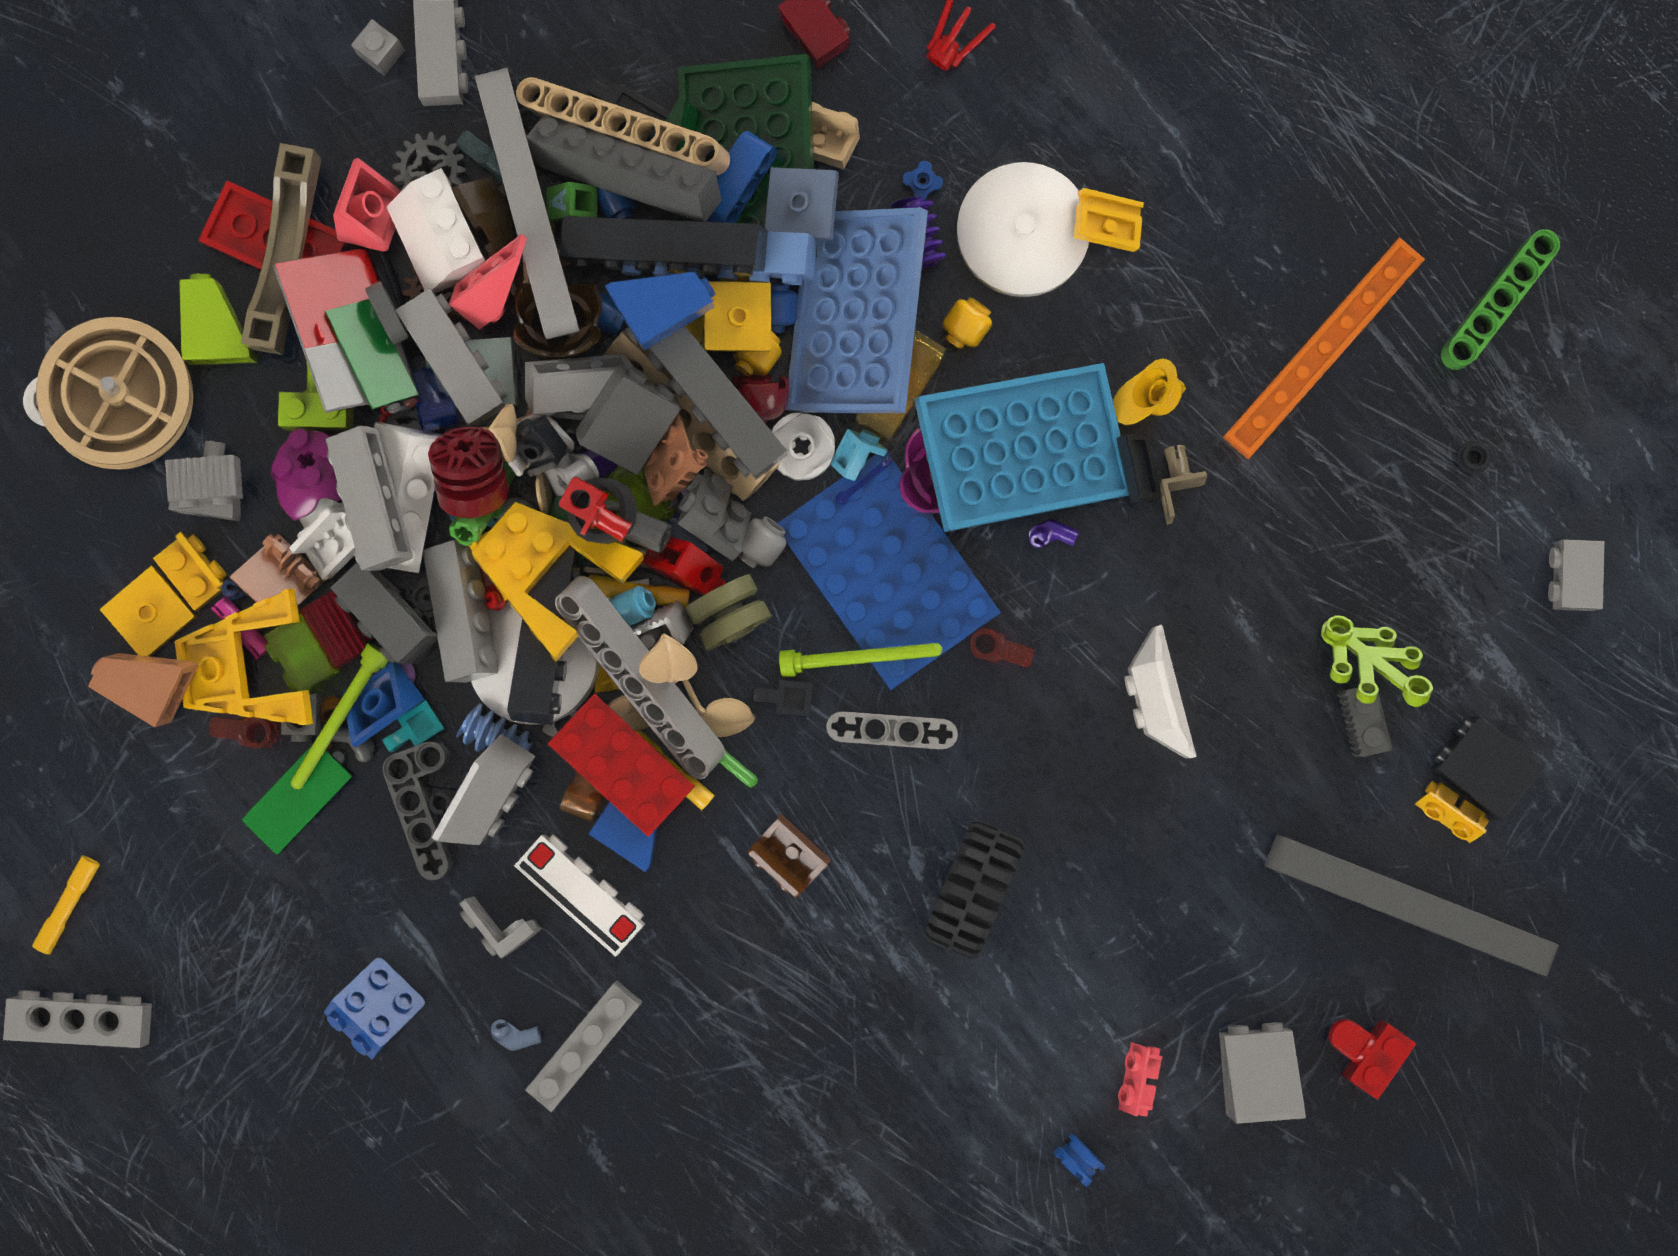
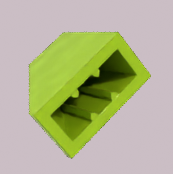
M191 274L190 279L180 280L182 360L189 365L257 363L255 351L241 344L243 327L222 285L214 278H211L209 274Z

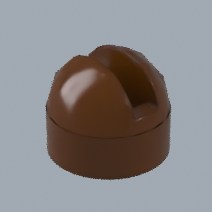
M331 695L322 701L320 706L321 721L327 723L333 713L329 710H335L341 697L335 698V696Z

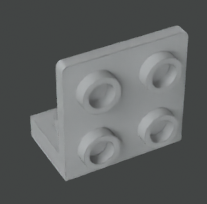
M475 897L464 899L459 903L463 908L460 915L470 928L477 927L484 936L481 942L492 956L498 954L500 958L511 954L542 930L535 919L525 922L522 918L501 932Z

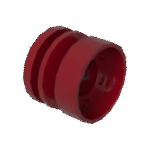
M480 427L452 429L438 436L430 445L428 457L434 478L439 506L447 514L459 518H476L497 510L507 500L509 488L503 466L502 450L497 438L491 431Z

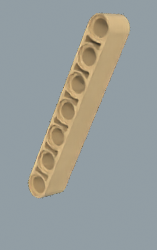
M526 78L517 87L516 97L519 103L538 117L542 118L543 115H547L716 171V176L725 172L729 167V153L710 136L538 78ZM540 93L539 98L533 102L535 95ZM569 102L567 108L561 112L563 105ZM597 112L595 119L589 122L591 115ZM627 121L624 129L618 131L620 124ZM656 131L653 139L647 141L648 135L651 132ZM685 140L684 147L676 152L677 145ZM715 150L713 158L705 162L707 154Z

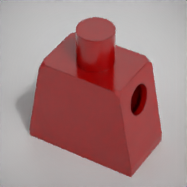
M670 537L669 543L661 553L648 548L642 561L643 564L683 589H689L701 595H705L726 584L725 580L720 577L723 571L721 564L691 542Z

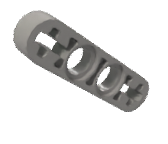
M836 712L830 716L826 725L827 732L833 740L846 743L941 750L953 746L958 737L957 728L951 721L937 718ZM839 717H844L847 724L856 725L855 718H863L860 726L862 738H854L856 731H845L843 737L837 736V730H833L831 727L832 723H838ZM871 720H880L885 726L884 735L879 739H871L865 732L866 724ZM912 722L918 727V737L914 741L907 742L901 739L899 728L903 723ZM922 723H930L928 730L935 731L939 730L940 725H946V730L952 732V738L946 739L945 744H939L937 737H928L929 743L923 744L921 743L924 735Z

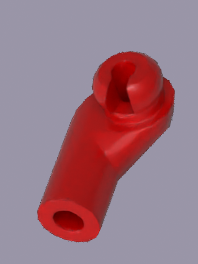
M492 584L485 587L484 599L486 607L495 611L504 609L508 600H504L496 586Z

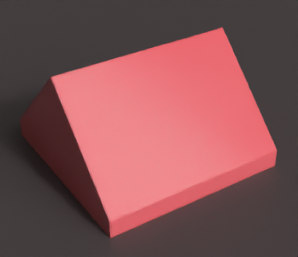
M359 158L354 159L333 214L337 240L384 252L389 249L396 229L387 206L401 191Z

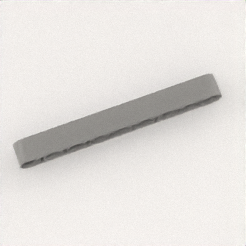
M503 68L477 75L475 79L517 236L523 234L527 237L522 254L545 338L547 340L577 332L579 327L508 69Z

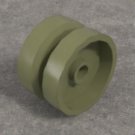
M750 574L716 588L685 607L693 624L700 625L712 619L715 620L702 629L699 634L707 651L740 639L772 617L764 601L757 600L745 606L742 605L755 596L758 591Z

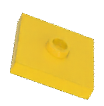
M708 281L716 295L712 297L714 308L702 315L703 349L705 351H772L771 283Z
M154 566L146 569L100 609L138 655L150 657L197 618L194 612Z

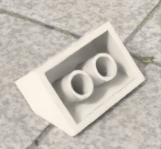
M442 168L410 182L387 206L424 291L430 288L434 294L455 285L456 282L486 261Z

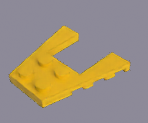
M515 502L471 553L498 590L507 598L513 609L529 626L539 642L544 645L551 657L557 662L579 636L578 632L529 596L528 593L569 545L621 584L626 581L643 561L644 556L641 552L617 542L610 544L588 542L578 536L569 523Z
M295 588L284 589L273 597L265 598L241 612H235L225 617L224 620L205 626L175 641L178 660L194 661L199 664L182 699L184 708L236 714L250 718H263L277 722L298 723L299 725L313 724L309 690L249 698L240 631L298 623L299 614Z

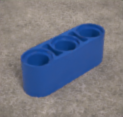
M745 131L739 136L729 151V167L725 172L717 175L722 201L707 219V222L735 223L772 165L777 153L775 147L750 131Z

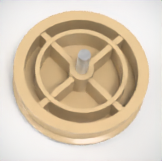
M104 317L81 323L64 333L45 355L36 383L38 409L46 428L55 440L79 460L105 469H131L158 459L177 443L184 433L192 414L193 384L188 368L179 352L159 331L147 324L128 318Z

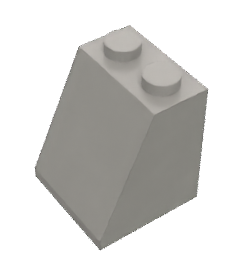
M1280 1022L1262 1024L1261 1030H1249L1248 1025L1228 1026V1032L1219 1033L1226 1115L1236 1124L1306 1118L1292 1030L1283 1028Z

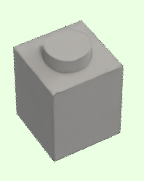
M373 19L370 20L351 44L361 59L384 76L405 51L400 41Z

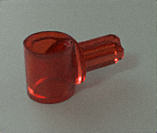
M983 628L976 631L970 638L969 650L979 660H986L997 664L998 659L1024 667H1029L1032 663L1034 649L1004 640L1005 634L995 632L989 628ZM981 635L991 637L994 641L993 651L988 654L979 652L975 645L977 637Z
M213 717L209 724V735L211 737L238 740L240 746L250 748H269L277 741L279 734L276 724L269 719L243 717L242 720ZM258 724H262L266 729V737L260 743L253 738V729Z

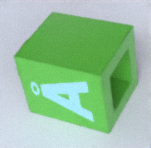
M574 182L546 187V210L549 221L563 223V216L597 218V187Z

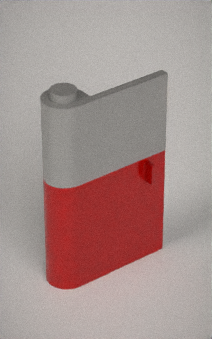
M355 249L274 264L273 268L325 413L369 404L325 314L327 310L369 299L365 288L378 282L368 252L363 249ZM400 342L395 347L419 394ZM412 402L407 406H399L396 410L405 411L411 409L416 403Z

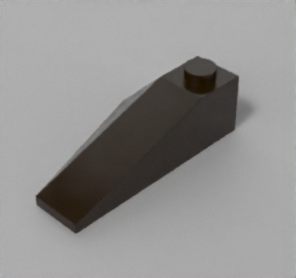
M487 177L451 188L490 256H493L517 238L512 213L507 205L508 198L503 183L496 186L492 177ZM521 259L510 288L515 300L521 283H524Z

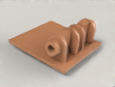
M678 412L643 465L654 506H657L661 500L665 502L674 500L680 491L689 484V481L695 478V474L707 465V453L702 449L695 451L690 448L680 412Z
M272 534L267 536L262 543L264 547L229 577L256 603L265 598L273 597L284 589L295 588L297 606L327 580H322L315 567L300 553L293 554L290 550L291 545L279 534L275 537Z

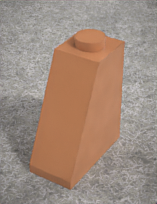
M118 653L102 657L95 663L91 671L93 677L88 687L151 726L158 727L172 722L199 664L187 660Z

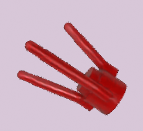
M946 0L934 35L926 47L929 50L926 55L927 59L945 71H948L951 65L957 68L962 59L996 27L994 23L989 24L958 53L957 50L960 45L954 39L971 13L970 7L965 8L949 35H943L940 39L954 0Z

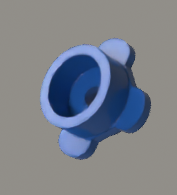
M921 161L918 164V168L912 172H906L903 176V183L910 187L914 197H921L923 200L934 190H939L943 184L942 178L934 174L931 170L932 165L928 161ZM921 178H925L926 182L924 184L920 183L919 180Z

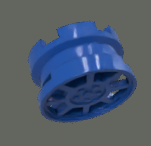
M1071 1133L1068 1136L1071 1142L1069 1144L1066 1143L1063 1147L1058 1146L1053 1151V1154L1061 1159V1163L1084 1186L1088 1187L1093 1182L1092 1177L1097 1173L1094 1169L1099 1168L1103 1171L1106 1166Z

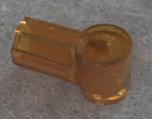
M576 772L573 782L569 783L565 791L560 810L592 822L600 805L602 794L581 774Z

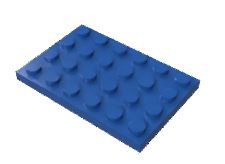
M886 452L885 456L875 454L866 461L865 466L860 470L855 481L844 477L777 524L785 530L784 537L786 543L862 650L938 643L942 646V653L939 655L941 656L1001 612L932 514L919 512L907 505L903 500L899 485L903 473L888 452ZM939 656L872 662L871 664L891 691Z

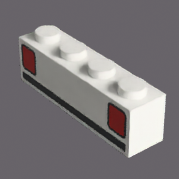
M545 834L541 835L514 866L615 957L618 956L644 927L645 923L641 920L644 916L643 913L630 902L626 905L620 902L615 897L619 892L606 880L603 879L599 883L592 877L590 873L593 869L580 857L573 860L565 852L568 848L567 845L557 836L552 834L549 838Z

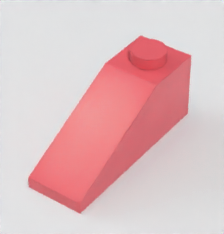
M523 234L519 235L455 284L449 306L479 330L489 322H497L505 312L506 307L504 305L527 239Z

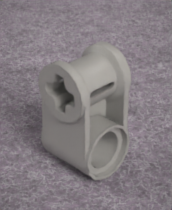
M565 452L557 467L544 471L555 496H563L574 476L584 481L595 477L599 478L597 467L586 454Z

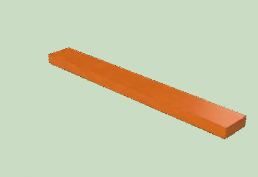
M1399 237L1223 436V439L1248 460L1425 259Z

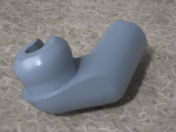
M503 1019L492 1023L491 1035L493 1039L511 1051L542 1042L537 1026L520 1031Z

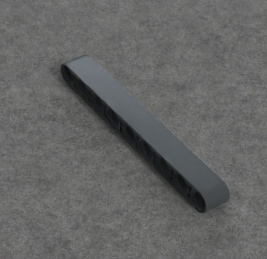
M1276 834L1264 864L1267 868L1546 977L1549 974L1559 947L1554 942Z

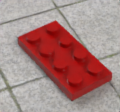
M226 181L198 241L261 270L268 242L273 201L230 181ZM310 218L302 259L344 252L348 243L337 240L335 229Z
M595 693L547 743L648 837L695 787Z

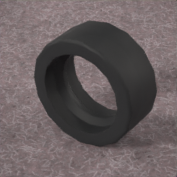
M595 477L586 480L585 482L594 487L609 491L616 496L620 507L619 516L633 523L627 533L628 535L637 517L635 497L629 488L621 482L612 479ZM576 490L572 493L571 498L575 506L586 508L590 496L584 490ZM567 511L570 526L584 540L603 544L619 541L604 531H597L591 528L585 536L581 535L580 532L586 521Z

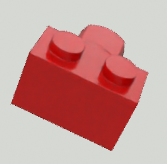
M1341 1019L1330 1027L1328 1033L1331 1045L1351 1060L1342 1076L1376 1100L1379 1099L1417 1044L1382 1020H1379L1372 1032L1369 1033L1357 1023L1348 1019Z

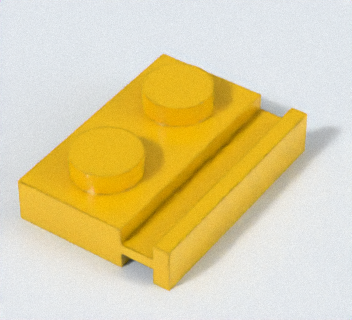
M1087 188L1078 191L1079 205L1076 206L1073 238L1130 252L1139 249L1142 226L1140 213L1141 208H1143V202Z

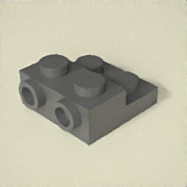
M704 468L701 473L695 474V478L689 481V484L685 487L688 491L679 504L678 508L681 509V514L677 524L731 561H734L741 553L752 513L741 503L729 498L732 486L724 478Z

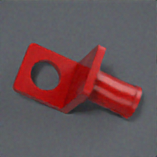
M576 476L571 479L559 502L561 508L586 521L580 532L583 536H585L590 528L594 529L596 527L622 543L633 524L606 509V504L604 503L609 496L607 493ZM576 490L586 491L591 499L590 505L586 508L575 506L571 498L572 493Z

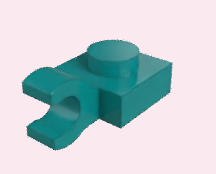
M425 700L400 716L397 720L402 728L382 741L389 752H394L409 740L412 741L414 746L425 743L445 730L429 703Z

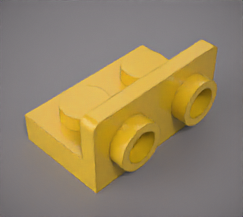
M180 531L175 535L177 540L153 559L192 609L199 611L221 593V585L225 581L223 578L227 574L215 560L210 563L203 554L206 547L195 534L189 536Z

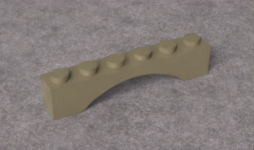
M280 143L274 172L273 203L268 242L259 280L247 309L241 344L252 350L279 355L284 353L291 315L273 266L276 263L302 259L322 159L314 149Z

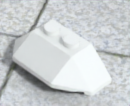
M1155 626L1151 628L1128 667L1129 676L1124 677L1128 695L1135 696L1138 707L1133 709L1135 723L1138 729L1143 728L1145 735L1184 758L1197 757L1163 626Z

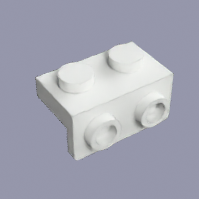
M328 506L322 509L317 514V519L309 527L300 531L297 535L298 539L290 546L293 554H307L322 580L332 579L354 556L355 546L351 532L345 523L346 513L344 506Z

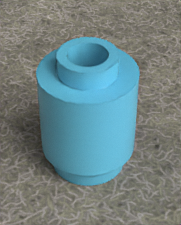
M642 586L634 587L609 599L629 626L651 618L656 606L652 593Z

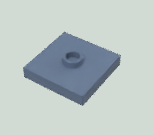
M771 167L765 229L772 232L809 233L817 240H833L839 173L836 170Z

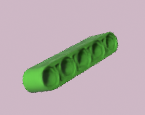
M1547 229L1539 230L1520 246L1444 345L1441 351V359L1446 367L1452 370H1460L1471 364L1479 356L1558 253L1560 241L1553 231ZM1535 240L1541 241L1546 245V255H1542L1535 250ZM1515 267H1521L1525 270L1527 274L1526 281H1521L1515 277ZM1494 293L1504 295L1507 301L1506 307H1500L1495 303ZM1474 319H1480L1486 324L1485 334H1480L1474 329ZM1454 345H1460L1465 349V360H1459L1454 356Z

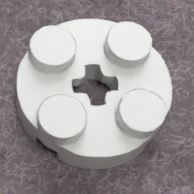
M792 413L783 417L773 427L772 433L787 450V456L778 462L780 466L777 470L781 474L795 481L816 478L828 469L835 454V438L831 428L823 419L808 413ZM797 438H800L802 441L808 439L811 442L808 446V454L794 453L793 449L796 447L794 441Z

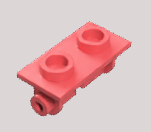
M1131 1042L1129 1052L1125 1058L1126 1070L1124 1081L1118 1094L1119 1110L1134 1116H1148L1149 1110L1153 1109L1156 1086L1146 1084L1147 1078L1158 1080L1163 1057L1160 1055V1048L1145 1047Z

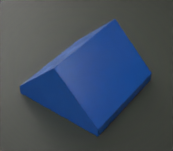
M389 661L384 669L380 668L378 673L374 672L346 716L351 745L359 746L424 700L399 663Z

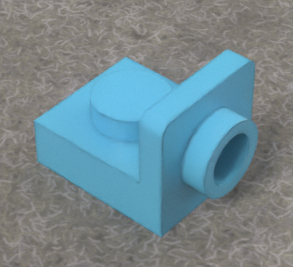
M847 429L830 465L844 478L855 481L860 470L866 464L869 452L885 456L888 450L879 443L880 437L873 432L862 429L859 433Z

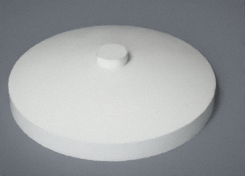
M1011 163L986 173L966 194L957 219L958 247L968 269L987 287L1009 296H1037L1061 286L1079 268L1089 245V241L1073 238L1076 206L1079 205V197L1077 196L1079 190L1068 178L1058 171L1036 163Z
M508 601L506 607L500 611L487 608L491 621L490 629L493 646L497 655L498 673L471 682L479 698L490 710L511 721L507 707L522 617L517 614ZM579 637L575 639L570 649H567L563 655V661H567V672L565 681H559L558 694H562L560 714H554L553 722L568 716L586 700L599 674L600 663ZM512 721L521 724L540 725L538 723Z

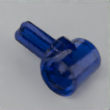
M422 367L414 372L413 377L420 395L415 406L422 432L425 433L457 425L454 403L449 395L446 396V393L439 391L432 369Z

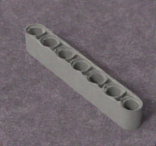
M576 577L556 597V609L568 625L578 632L580 640L683 769L696 779H705L724 757L725 748L674 682L653 683L640 675L639 663L649 650L599 587L588 577Z

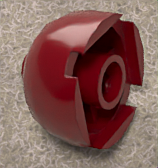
M771 375L733 376L732 384L766 425L767 421L778 418L784 412L789 398V378L779 376V382H772Z

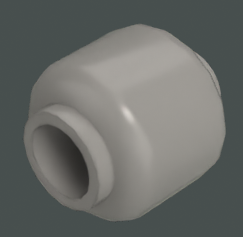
M768 517L752 519L747 526L741 554L739 555L740 559L753 568L757 565L763 567L771 566L786 547L785 530Z

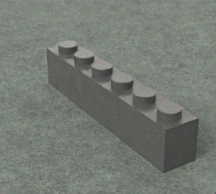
M543 115L526 136L534 166L698 222H706L722 201L716 171L581 126Z
M685 326L648 348L651 352L646 356L658 372L664 369L672 378L668 382L670 387L679 398L686 395L692 402L693 406L690 408L692 414L702 425L707 421L715 430L711 435L723 451L729 448L737 457L733 463L745 478L751 474L757 480L787 456L786 448ZM627 327L625 329V332L638 346V340L634 336L631 329Z

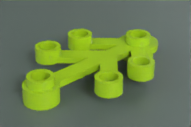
M1333 616L1323 624L1321 636L1333 648L1334 663L1330 672V677L1333 681L1346 683L1350 680L1353 668L1347 662V649L1357 656L1360 683L1357 688L1356 697L1360 702L1371 704L1377 698L1379 688L1374 681L1373 669L1401 689L1406 703L1410 706L1419 707L1429 701L1433 686L1427 678L1419 675L1408 678L1387 662H1400L1403 667L1413 670L1420 666L1423 657L1421 650L1413 646L1392 648L1397 637L1396 632L1392 628L1354 627L1352 621L1344 616ZM1361 641H1374L1377 647L1366 646Z

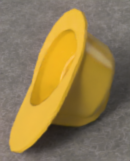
M1155 360L1118 390L1113 398L1118 423L1124 425L1135 424L1151 414L1157 416L1166 415L1176 408L1186 387L1177 378L1176 367L1170 360Z

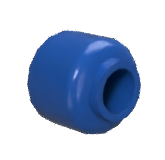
M771 283V331L773 333L785 332V326H790L797 320L798 296L796 292L789 290V284Z

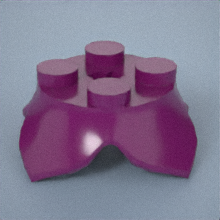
M917 428L911 435L905 449L906 466L899 483L901 496L907 505L919 512L940 514L921 428Z
M296 429L290 433L288 440L278 450L270 474L271 478L276 481L277 497L280 505L294 521L311 514L317 508L321 498H328L334 501L342 500L336 490L337 480L334 468L328 460V446L326 443V438L337 435L339 432Z

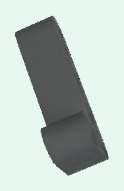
M425 742L395 753L385 760L382 768L417 869L421 876L428 880H438L446 877L453 867V860L447 843L438 842L432 838L439 825L436 813L429 807L430 796L423 780L424 777L442 771L449 764V751L446 746L438 742ZM432 747L436 748L440 753V761L434 767L429 766L424 758L426 751ZM399 759L404 760L408 765V773L402 779L396 777L393 773V766ZM410 791L417 793L420 798V804L415 810L408 809L404 802L405 796ZM421 823H426L431 828V838L427 842L420 841L416 836V829ZM437 844L438 849L431 850L435 860H442L443 865L438 867L439 873L436 869H429L428 864L433 861L430 851L422 853L421 848Z

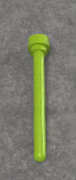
M367 643L362 651L361 668L291 779V786L294 789H301L372 674L374 672L378 673L380 668L384 669L389 662L380 652L379 647Z
M938 643L812 655H802L801 652L796 653L795 650H783L779 654L780 671L784 678L795 677L798 673L808 668L936 657L942 653V646Z

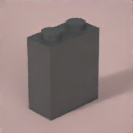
M618 364L575 430L579 444L637 475L681 409L675 396L676 392L663 383L653 384L647 380V376L634 367L626 369Z

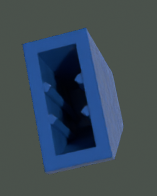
M695 272L611 282L605 286L609 296L644 351L713 309L712 297L716 295L706 277L700 280Z
M610 802L589 835L644 872L648 871L652 865L658 827L649 837L646 836Z

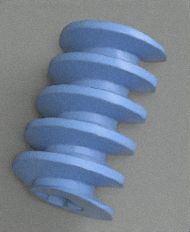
M481 703L469 712L456 736L457 738L464 733L463 743L469 745L476 739L475 750L478 752L487 746L489 747L500 734L528 752L533 743L528 742L529 731L527 730L519 737L516 735L517 724H513L507 730L504 729L506 718L502 717L496 723L492 722L494 711L491 710L482 716L483 705Z

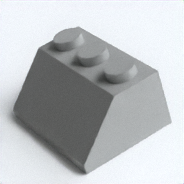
M500 734L474 761L432 838L438 842L480 845L488 835L494 838L505 822L500 818L504 811L508 813L519 797L515 794L517 787L523 788L531 777L533 771L529 767L535 756Z

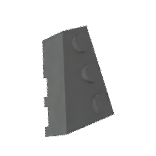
M356 563L331 587V590L337 595L335 598L336 603L345 612H352L357 617L359 629L369 638L374 636L382 645L379 648L380 652L390 662L419 664L439 645L437 632H433L421 619L424 614L417 607L413 610L399 595L401 591L380 571L361 570L360 565Z

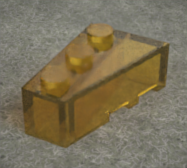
M915 329L906 413H858L856 422L890 443L915 405L914 399L922 394L944 360L946 348Z

